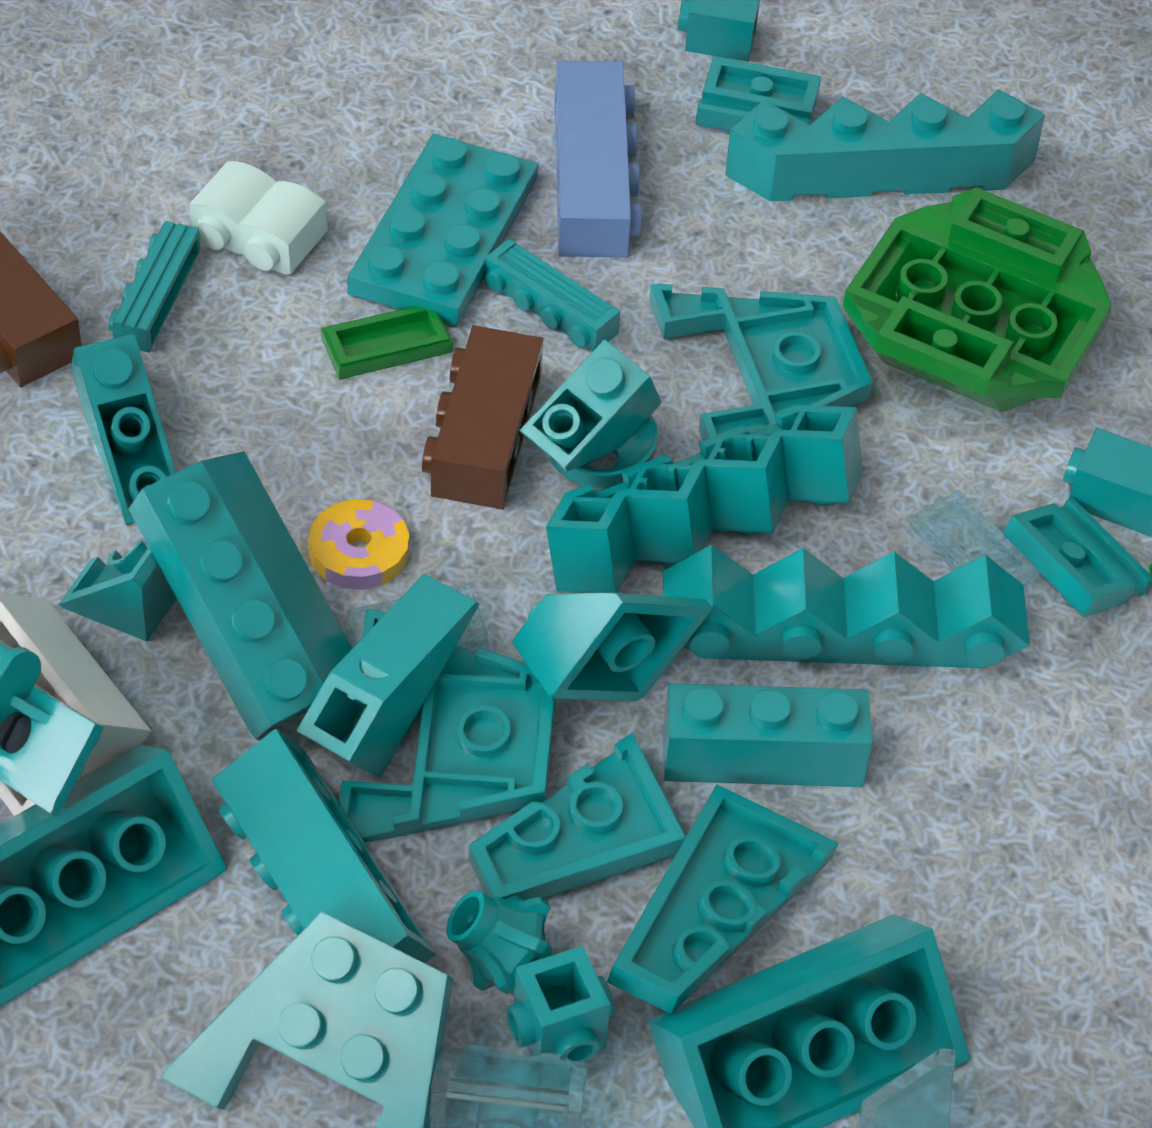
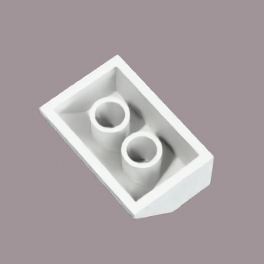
M0 592V641L12 648L25 647L39 656L41 671L34 686L46 690L54 698L104 727L77 780L136 746L141 745L151 732L150 728L48 600ZM0 781V798L14 816L35 805L34 802Z

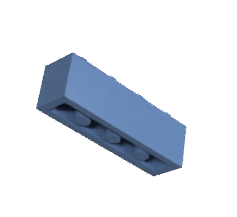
M557 60L554 100L558 256L628 258L629 237H640L641 204L640 202H630V197H638L639 164L638 162H628V157H636L637 124L626 123V119H634L635 86L624 84L623 62Z

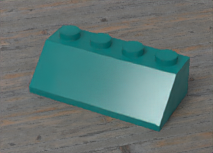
M245 451L201 460L142 488L128 510L249 732L257 739L307 713L331 670L350 652L352 647Z
M138 745L80 778L74 784L69 798L58 816L49 813L35 804L0 824V1006L227 871L222 857L168 749Z
M895 914L680 1005L672 1014L664 1012L647 1020L665 1079L694 1128H821L971 1060L933 929Z

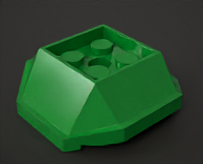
M976 187L952 196L951 202L925 206L896 217L846 288L843 308L883 363L1000 412L1011 410L1038 398H1062L1107 324L1112 305L1102 278L1090 258L1092 251L1084 230Z

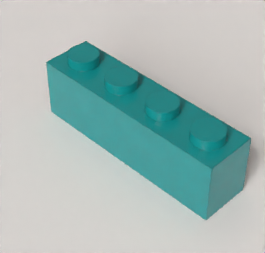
M274 729L211 779L225 801L219 807L221 816L238 837L243 840L248 838L256 851V854L250 858V862L260 878L272 890L276 891L279 888L288 903L282 909V914L297 936L321 912H324L423 963L428 962L437 955L305 750L277 729Z

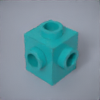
M583 945L516 967L514 1003L506 1007L507 1021L515 1043L519 1048L529 1046L539 1070L560 1063L564 1066L577 1065L593 1057L598 1050L606 1048L609 1018L614 1017L616 1013L614 999L605 978L601 975H596Z

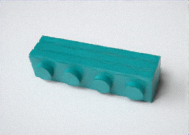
M164 221L159 233L152 234L146 258L139 259L133 283L126 284L119 310L114 309L110 315L108 328L109 331L113 332V338L135 333L139 350L150 352L201 251L199 228Z
M510 238L485 257L484 280L494 292L502 291L511 297L520 309L524 311L531 310L541 317L547 327L551 329L558 328L567 334L577 347L582 348L585 346L594 351L604 339L609 342L619 334L621 314L619 309L611 306L516 244Z

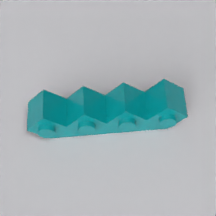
M1000 89L993 93L968 118L923 93L918 94L890 121L842 96L811 125L763 100L730 129L725 176L769 201L793 200L794 195L825 194L826 199L871 197L874 191L904 190L905 195L949 193L950 188L981 186L984 191L1005 190L1035 161L1045 114Z
M795 405L775 413L776 424L750 434V431L742 425L700 441V453L673 463V459L668 455H663L622 471L623 482L595 493L594 489L587 484L566 492L546 525L556 591L618 593L635 560L657 561L663 565L673 566L702 550L712 530L736 531L738 534L747 536L773 533L788 500L811 501V503L820 506L849 503L863 472L857 407Z
M711 544L663 571V596L706 599L713 608L684 645L686 649L702 659L985 668L1030 646L1024 584L986 554L935 581L931 580L895 551L843 578L804 548L752 574Z

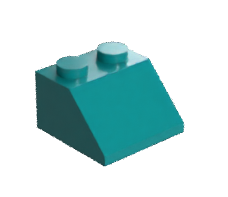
M626 593L546 594L531 609L527 621L511 642L550 699L637 701L646 696L713 608L706 599Z

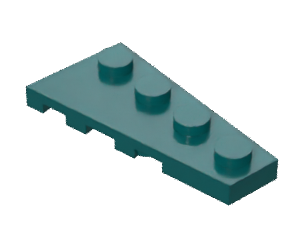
M716 784L615 960L607 983L672 1014L820 872L834 856L839 843Z

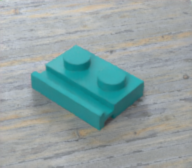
M713 56L702 91L701 102H699L697 107L696 125L730 131L734 125L763 100L810 125L819 94L821 76Z
M1074 498L1067 499L1062 507H1058L1053 503L1012 515L1002 533L1022 553L1024 559L1034 566L1062 594L1064 600L1076 608L1083 617L1125 604L1130 596L1137 595L1141 597L1147 594L1152 585L1151 574Z

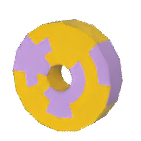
M351 499L338 502L320 512L311 524L308 538L309 557L313 568L326 581L339 587L365 590L382 586L397 577L408 561L409 531L404 519L394 509L375 500ZM354 541H364L368 543L366 546L363 547H354L350 545V543Z

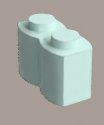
M227 161L189 204L192 227L199 228V237L202 244L213 250L225 248L236 254H243L253 266L264 271L273 269L285 275L292 274L328 231L326 201L319 195L292 182L275 181L262 170L238 161Z

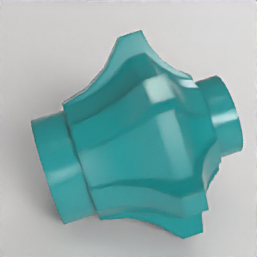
M474 890L464 895L457 902L448 918L446 934L448 939L457 944L459 950L467 957L470 965V980L476 988L483 991L486 987L495 983L500 991L508 994L514 990L516 967L552 956V946L545 940L544 933L546 917L551 909L546 900L541 897L523 900L516 895L502 899L488 897L484 893Z

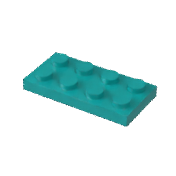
M432 134L348 275L347 294L397 309L418 306L432 310L441 316L443 322L458 326L484 279L485 257L499 247L507 237L538 178L539 163L462 142L454 138Z

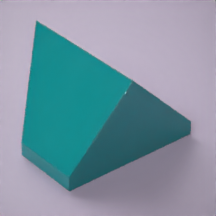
M140 541L123 557L116 550L112 551L108 558L109 565H106L99 557L90 559L59 605L63 609L141 640L148 641L177 599L150 548L143 541Z

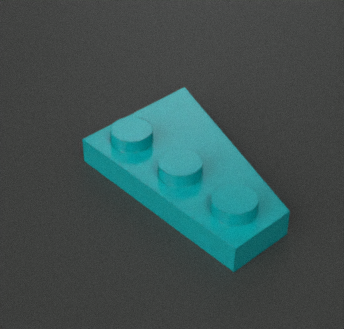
M631 733L614 745V752L592 768L586 764L568 776L567 785L541 803L530 802L469 844V861L484 894L488 897L507 899L516 895L523 900L535 897L543 899L675 856L686 836L635 736Z

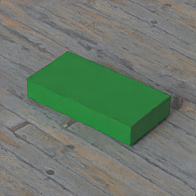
M418 306L321 328L322 342L339 380L453 352V341L441 316L435 311Z

